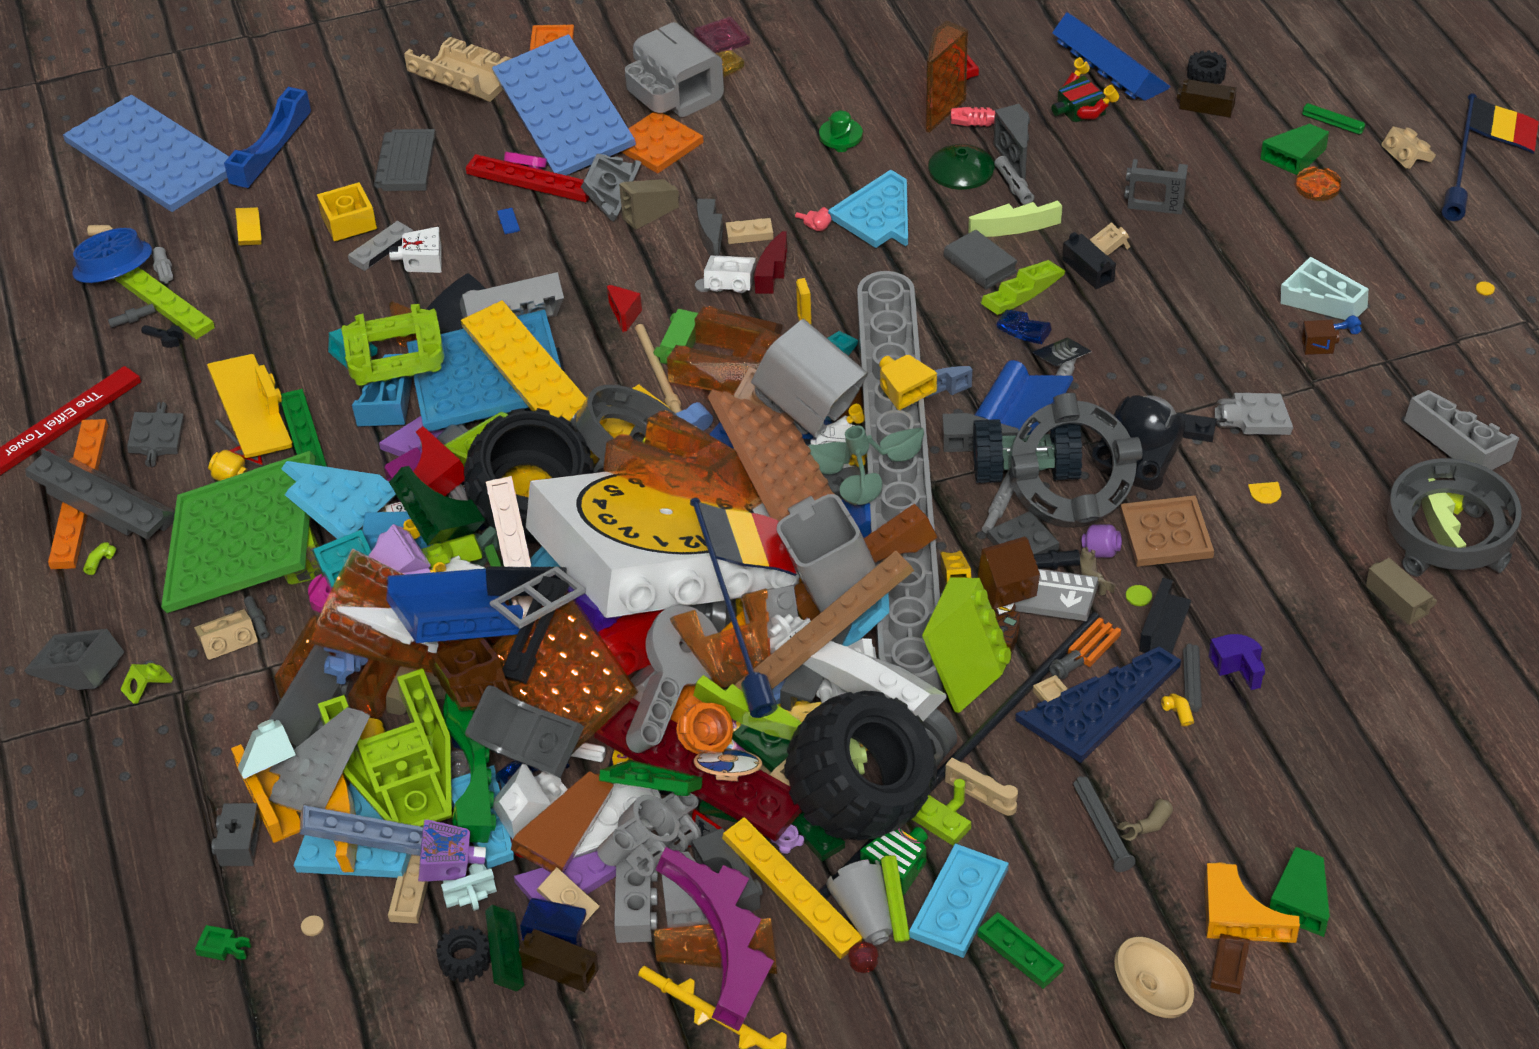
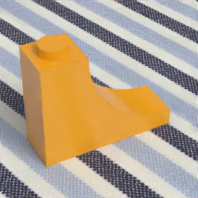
M1222 862L1207 863L1204 879L1207 938L1220 939V934L1249 939L1250 941L1296 943L1300 927L1299 916L1274 911L1258 902L1243 886L1236 864Z

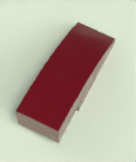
M782 231L760 256L754 275L756 294H774L775 279L785 278L787 231Z

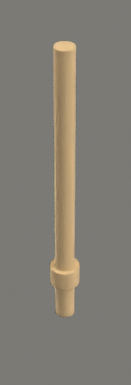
M636 325L637 335L665 395V404L676 414L682 411L680 399L677 394H674L659 358L653 353L654 347L644 325Z

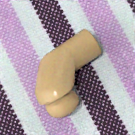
M88 225L87 231L89 236H94L113 228L110 225Z

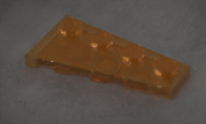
M771 918L761 919L748 947L752 950L761 951L768 958L774 960L768 973L777 974ZM710 924L654 930L657 961L722 968L721 954L716 936Z

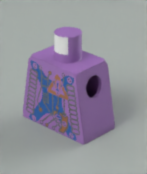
M424 819L418 881H442L463 878L466 876L468 863L484 865L486 847L469 846L470 831L466 828Z

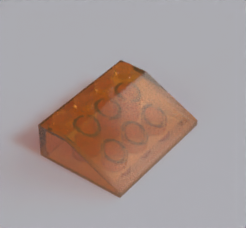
M947 20L934 30L927 58L926 132L929 133L951 114L952 108H958L966 100L968 29Z

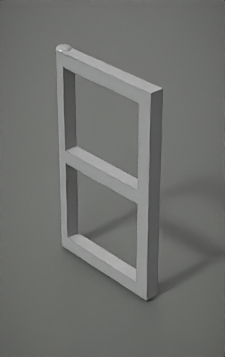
M556 566L490 602V605L520 629L586 593V589ZM556 575L561 580L567 582L574 591L551 603L532 587L540 583L543 576L551 577ZM525 591L544 607L519 619L501 603Z

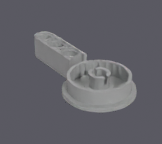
M675 605L663 610L655 618L647 633L646 652L657 674L650 677L626 735V743L629 749L635 753H642L660 743L682 688L685 685H696V682L703 675L711 679L720 667L722 645L719 634L713 623L702 612L693 607Z

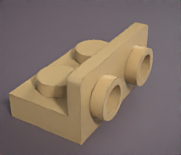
M245 609L194 627L209 660L258 641L252 621Z

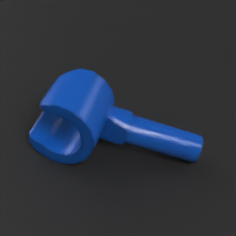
M1355 315L1349 316L1345 322L1334 324L1335 329L1348 328L1352 334H1358L1362 331L1359 326L1362 323Z

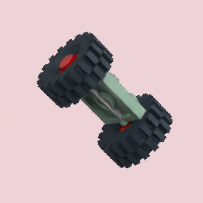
M1000 419L974 420L973 461L976 483L1002 482L1003 468L1008 470L1009 453L1016 435L1002 436ZM1061 425L1050 430V434H1045L1042 437L1035 452L1039 470L1052 468L1054 480L1081 478L1082 436L1080 425ZM1027 435L1025 439L1021 440L1026 442L1030 435Z

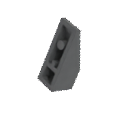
M969 413L942 414L944 452L973 451L974 420L989 419ZM1001 423L1002 436L1017 435L1019 432L1018 428Z

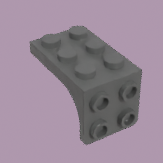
M489 685L480 699L465 731V735L496 754L561 778L584 726L578 722L524 703Z

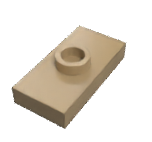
M557 867L536 890L578 929L600 907Z

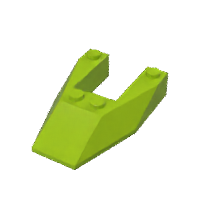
M422 668L397 677L399 693L411 723L361 740L360 737L343 770L344 776L383 820L419 827L424 826V819L440 822L452 817L451 737ZM344 695L318 703L323 726L345 708H349Z

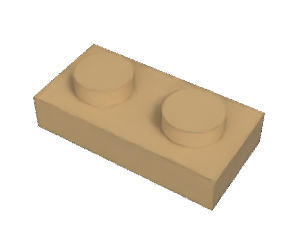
M771 218L727 222L728 244L772 240Z

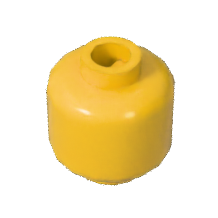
M222 450L220 453L216 452L208 465L211 477L217 481L248 471L245 468V459L228 450Z

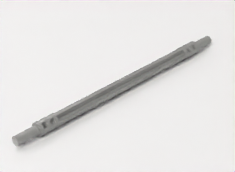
M1072 348L1071 352L1076 351L1077 348ZM1077 358L1061 364L1056 375L1071 376L1075 369L1074 364ZM1009 470L988 509L989 515L982 527V531L986 534L987 530L994 528L998 518L1002 517L1014 492L1009 477Z

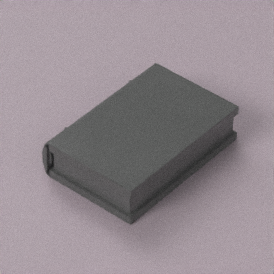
M977 230L945 246L944 258L986 290L1017 273L1015 269L1017 260Z

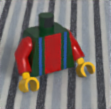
M1079 57L1074 62L1076 71L1070 74L1064 85L1058 90L1057 103L1051 106L1055 116L1065 114L1072 122L1096 119L1106 115L1108 103L1116 102L1119 99V93L1113 85H1108L1104 89L1103 94L1085 76L1079 77L1081 74L1089 72L1090 69L1088 62H1084Z

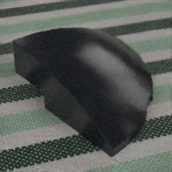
M466 273L447 287L426 309H435L440 334L463 329L461 324L463 316L460 307L462 294L471 290L479 291L486 289L469 273Z

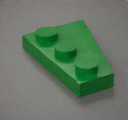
M633 760L601 769L599 781L671 791L679 796H689L691 792L702 787V777Z

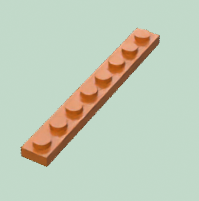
M106 419L82 420L73 456L74 459L97 471L108 429ZM62 502L48 560L50 569L76 568L88 517L87 514Z

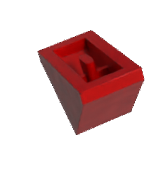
M608 285V304L622 332H626L642 311L641 295L638 292Z

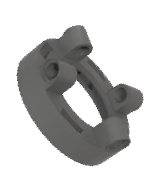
M602 385L594 388L570 421L574 426L575 432H580L583 435L588 448L600 459L594 468L595 473L606 472L604 468L608 471L693 462L697 455V444L695 442L687 456L682 454L679 456L677 453L664 451L666 461L662 463L645 458L615 440L599 423L601 420L616 418L634 424L635 426L629 435V441L638 450L647 448L643 442L644 438L640 436V433L646 436L654 422L690 430L667 406L653 397L629 387Z
M1075 393L1060 394L1053 397L1052 404L1033 413L1017 433L1008 459L1011 485L1021 503L1033 515L1047 523L1069 528L1092 525L1114 512L1128 495L1134 482L1136 463L1142 459V446L1139 437L1131 438L1122 423L1107 410L1092 403L1077 401ZM1035 422H1038L1039 424H1038V425L1035 427V429L1031 432V434H1030V436L1028 437L1027 441L1024 442L1023 440H1021V439H1025L1026 436H1027V434H1028V433L1030 432V430L1032 429V427H1030V426H1031L1032 424H1034ZM1077 424L1088 427L1098 433L1108 445L1112 456V472L1106 486L1097 494L1082 495L1074 499L1063 498L1051 492L1038 476L1039 464L1035 453L1039 441L1047 432L1061 425ZM1121 481L1125 483L1123 489H1119L1116 496L1112 499L1113 503L1110 502L1108 499L1112 497ZM1034 494L1049 506L1056 508L1053 515L1048 513V509L1038 502L1034 503L1031 500Z
M1453 458L1426 460L1406 469L1394 482L1387 508L1389 530L1397 543L1406 550L1402 561L1403 567L1410 575L1416 577L1421 576L1431 565L1455 570L1487 566L1501 573L1511 560L1512 553L1510 551L1521 520L1519 498L1504 478L1480 464ZM1431 478H1453V480H1435V481H1430V482H1429L1428 479H1431ZM1436 493H1455L1464 496L1462 506L1464 511L1471 517L1479 518L1487 511L1491 517L1493 529L1490 535L1481 543L1469 547L1456 548L1437 544L1427 539L1417 530L1412 518L1418 512L1422 498ZM1503 510H1508L1509 516L1513 519V525L1506 526Z

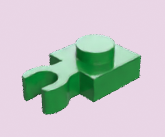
M206 925L195 947L197 956L222 961L225 960L227 954H232L235 958L244 960L247 958L245 950H239V948H251L252 946L247 937L235 938L233 930Z

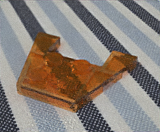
M766 588L741 597L750 623L739 626L753 669L771 655L770 638L767 636L769 612L766 611V599H768ZM696 610L670 618L672 625L719 687L723 689L731 684L735 685L748 674L734 628L704 636Z

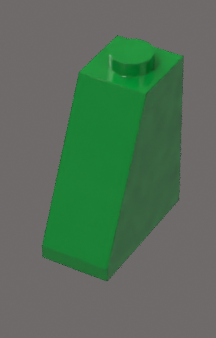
M1307 124L1265 139L1262 143L1260 160L1299 176L1326 150L1329 131L1312 124Z
M1295 847L1273 893L1269 908L1283 914L1299 916V928L1322 937L1326 934L1330 917L1324 857Z

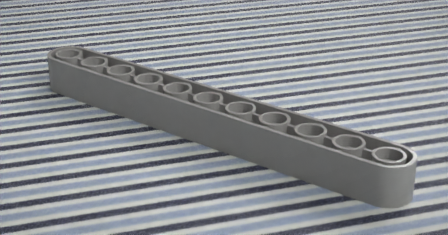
M893 271L875 272L864 277L857 288L860 366L868 372L862 384L863 426L866 435H871L872 439L879 446L884 437L903 430L923 428L924 436L919 452L913 458L906 461H892L889 459L888 454L881 455L869 444L870 446L865 458L866 474H879L883 483L878 497L870 502L871 533L913 504L928 517L934 529L924 398L898 410L880 386L881 368L879 363L883 357L890 356L897 360L905 355H911L920 361L915 289L912 281L903 274ZM933 540L916 553L900 554L914 571L889 591V613L875 625L877 659L902 667L943 692V683L922 637L940 599L936 541ZM885 559L876 562V566H878Z

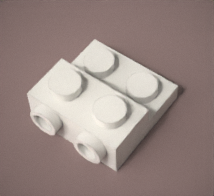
M710 255L704 269V288H710L711 291L716 292L732 289L737 293L750 290L753 284L756 258Z

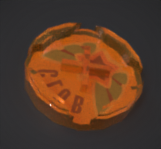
M1313 166L1305 168L1298 173L1295 186L1299 194L1305 198L1325 201L1333 199L1339 194L1341 178L1329 168L1321 170Z

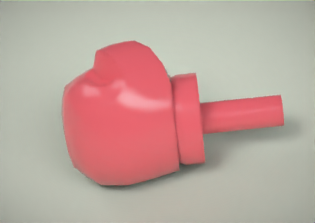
M822 207L818 212L809 211L807 215L798 212L795 214L796 218L803 219L806 226L820 232L826 230L832 220L828 213L829 210L825 207Z

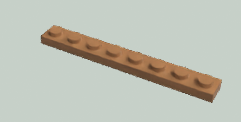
M894 551L754 668V672L767 675L773 689L910 575L914 569L897 551ZM745 677L735 684L740 690H742L741 683L745 680Z

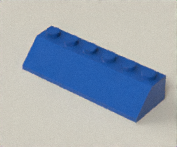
M1068 12L1065 13L1052 32L1058 37L1057 42L1065 48L1068 46L1072 47L1071 53L1078 58L1084 56V62L1087 61L1093 69L1097 66L1099 68L1097 72L1108 79L1111 76L1113 78L1111 82L1120 89L1123 86L1127 88L1125 93L1133 99H1136L1138 96L1146 101L1170 88V85Z

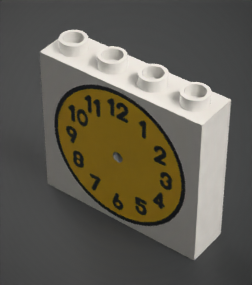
M717 459L530 481L526 528L560 567L567 568V575L586 589L585 594L595 603L599 611L606 618L663 610L675 605L690 606L724 600L694 506L690 505L692 498H698L701 503L725 510L757 513L768 517L770 515L763 502ZM717 559L730 599L742 598V595L745 593L790 585L795 586L799 583L800 576L796 568L797 575L793 576L778 570L741 566Z

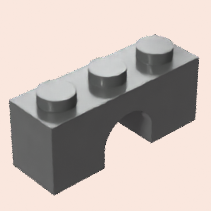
M719 829L692 840L693 858L696 863L707 865L718 874L724 865L740 871L749 878L736 906L751 912L760 909V896L763 895L761 885L757 879H752L750 868L744 860L722 839L725 832L724 829Z

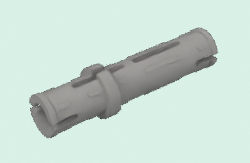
M1006 156L998 157L994 165L1010 185L1011 192L1017 195L1023 205L1032 203L1034 195L1028 189L1025 179L1018 175Z

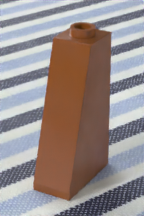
M589 771L515 835L511 850L551 873L556 867L564 873L611 797L614 784L599 781L600 774H594Z

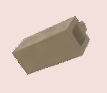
M1390 558L1373 564L1368 570L1366 587L1408 625L1428 615L1430 608L1434 607L1437 603V600Z

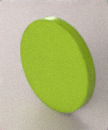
M1134 585L1127 589L1126 599L1132 605L1145 606L1151 602L1152 592L1145 586Z

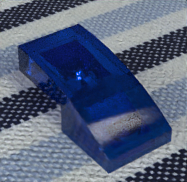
M1006 310L996 323L997 328L1007 334L1037 344H1043L1052 331L1050 322L1029 320L1028 313Z

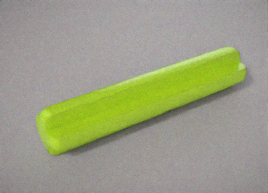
M889 855L881 858L894 941L900 943L908 941L910 936L897 858L895 855Z

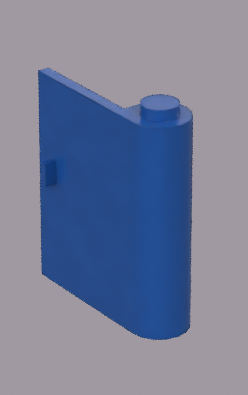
M1015 360L1008 361L974 415L989 420L1000 419L1002 424L1020 430L1033 413L1052 404L1053 397L1066 393L1074 380L1073 376L1029 375L1026 367L1021 362ZM1035 422L1030 426L1032 427V429L1027 435L1031 434V432L1039 424L1038 422Z

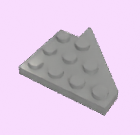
M345 708L294 749L295 756L272 766L269 772L280 776V778L272 788L269 801L301 812L303 805L325 809L370 715L360 710Z

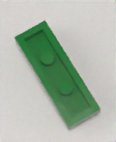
M999 912L978 928L977 936L1042 989L1063 972V963Z

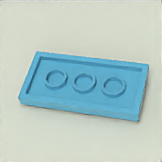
M955 843L909 930V938L964 958L1008 871L1009 863Z

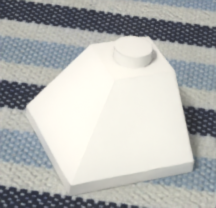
M522 764L494 798L493 809L513 840L519 831L550 806L551 803L528 766Z

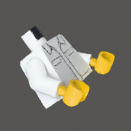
M859 404L852 405L848 410L850 416L847 417L845 415L836 422L826 425L827 428L813 439L803 438L805 444L809 447V444L846 443L845 432L848 428L855 426L852 425V422L860 424L864 421L862 407ZM852 454L850 462L844 464L843 468L855 465L859 467L856 455ZM866 454L862 456L863 465H865L866 462L864 459L866 458Z

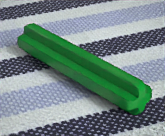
M1309 103L1303 108L1302 114L1306 117L1361 135L1365 130L1366 124L1362 121Z

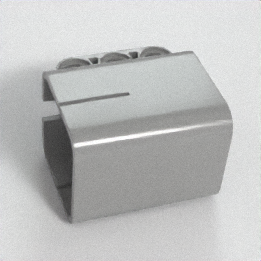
M678 23L667 24L659 28V31L656 29L635 41L633 56L636 61L625 67L626 88L652 111L663 113L671 109L678 116L685 117L717 102L722 97L724 92L722 59Z
M802 319L769 347L751 383L755 386L757 397L764 404L778 413H787L794 419V424L801 434L809 432L814 437H817L827 428L823 423L827 416L835 421L849 408L864 383L868 372L810 323Z
M827 494L817 500H814L812 496L805 498L787 508L790 515L784 517L777 524V533L807 592L820 613L876 567L859 527L842 500L834 494Z

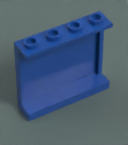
M486 568L388 576L386 601L416 643L516 635L520 630L490 605L491 601L500 596H488ZM505 602L501 603L519 619L523 618V608L520 605L507 606Z

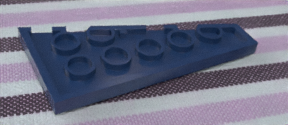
M1159 646L1133 658L1132 663L1121 668L1116 666L1110 669L1108 674L1100 678L1095 676L1061 692L1059 697L1049 702L1044 700L1037 703V707L1028 712L1023 710L1016 713L1015 721L1082 763L1180 667L1181 659Z

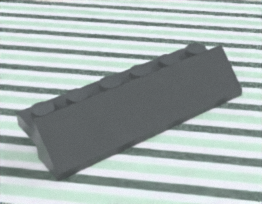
M41 448L42 455L25 469L26 476L46 486L47 494L127 536L134 532L148 540L158 529L165 531L174 522L175 510L60 451Z

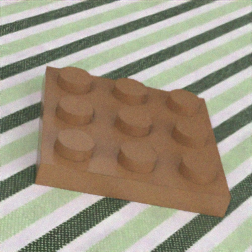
M1196 496L1120 504L1121 517L1137 567L1213 558L1214 549Z

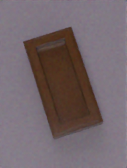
M1220 934L1210 988L1240 994L1250 944L1249 939Z

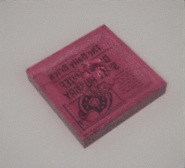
M727 17L694 29V35L698 40L717 55L750 44V37L732 17Z

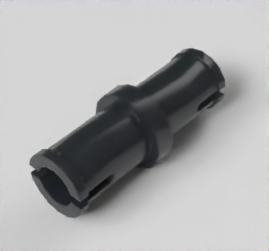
M1078 549L1060 552L1049 550L1048 553L1033 554L1038 569L1050 568V570H1057L1058 567L1080 565Z

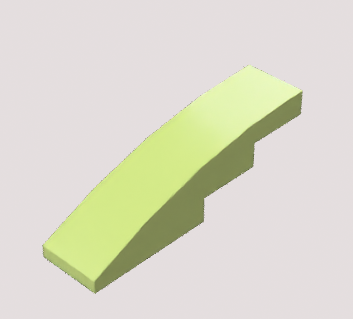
M1059 201L1037 207L1032 202L1013 209L1010 204H1006L970 216L968 234L977 230L985 237L1019 234L1061 223L1062 205Z
M1434 478L1428 479L1429 482L1435 481ZM1436 493L1422 498L1421 503L1425 517L1438 544L1456 548L1466 547L1467 544L1458 535L1461 523L1453 515L1455 503L1447 493Z

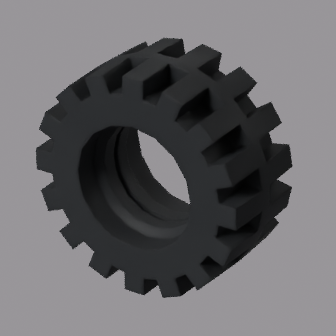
M1203 50L1200 53L1195 52L1188 60L1187 77H1189V80L1221 84L1222 80L1224 81L1226 59L1215 51L1214 53H1211L1210 50H1207V52Z
M464 925L458 926L459 930L451 928L449 929L450 934L444 933L441 936L442 941H438L436 952L443 974L446 977L449 975L452 981L458 978L459 982L464 983L465 979H469V982L474 981V976L477 975L479 978L483 976L482 970L487 971L489 969L491 956L487 936L482 934V930L477 928L474 931L473 926H468L467 929H464ZM470 948L476 951L467 959L452 957L460 949Z

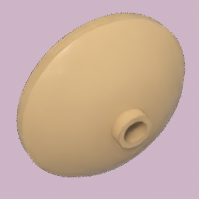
M1146 937L1130 938L1118 948L1115 954L1117 978L1124 992L1137 1006L1150 1014L1162 1018L1179 1017L1191 1007L1194 999L1192 979L1184 964L1170 949Z

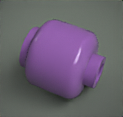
M1111 524L1091 525L1086 534L1082 535V547H1087L1089 552H1091V549L1095 550L1096 558H1112L1116 555L1117 551L1121 550V533L1116 531V528Z

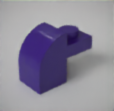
M1229 634L1211 639L1208 657L1219 676L1240 671L1250 690L1261 688L1265 668L1260 660L1262 647L1258 642L1240 634Z

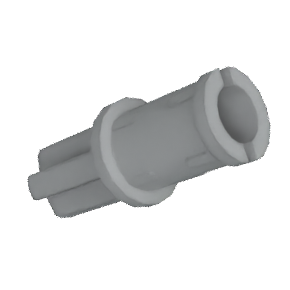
M155 247L151 254L154 260V270L158 273L160 281L168 284L170 280H173L171 261L167 258L166 250L163 247Z

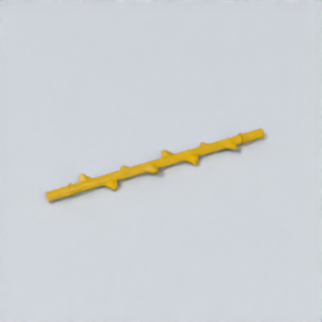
M646 966L640 969L639 977L660 988L661 992H667L694 1008V1023L699 1026L710 1019L716 1021L740 1036V1049H747L754 1045L761 1049H786L787 1035L783 1032L769 1039L745 1024H742L740 1030L737 1031L712 1018L715 1007L694 995L695 981L690 978L677 985L673 983L671 978H665Z

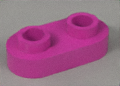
M505 152L504 161L519 165L526 164L528 167L536 169L546 167L547 158L513 152Z

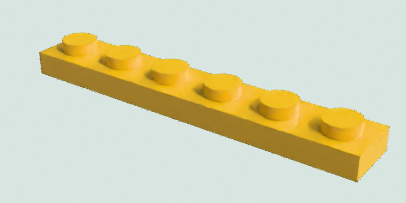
M745 817L723 833L722 839L839 959H842L862 942L863 938L860 933Z

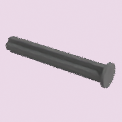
M1077 777V780L1073 782V786L1114 862V870L1116 872L1129 870L1136 862L1134 856L1129 855L1089 778Z

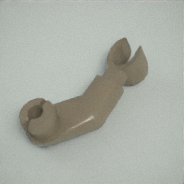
M1087 547L1082 548L1080 555L1081 574L1098 577L1099 595H1105L1106 590L1114 593L1116 584L1103 579V575L1097 571L1095 550L1091 549V552H1089Z
M1159 799L1154 803L1155 808L1148 818L1138 820L1135 824L1130 822L1120 823L1117 826L1120 830L1130 827V832L1120 837L1131 841L1136 838L1138 833L1146 834L1160 830L1173 812L1172 804L1168 800Z

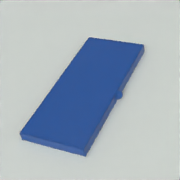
M513 208L497 211L504 234L520 231Z

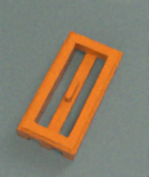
M1100 617L1068 649V654L1073 650L1079 651L1081 655L1075 659L1078 660L1083 657L1084 664L1088 667H1091L1121 636L1120 628L1116 627L1113 629V624L1109 622L1104 624V619ZM1106 634H1109V636L1087 658L1084 657L1091 649H1094L1097 646L1098 642Z

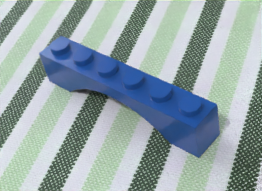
M287 87L278 98L272 118L261 137L246 149L234 150L228 157L224 165L229 184L249 188L311 112L306 90Z

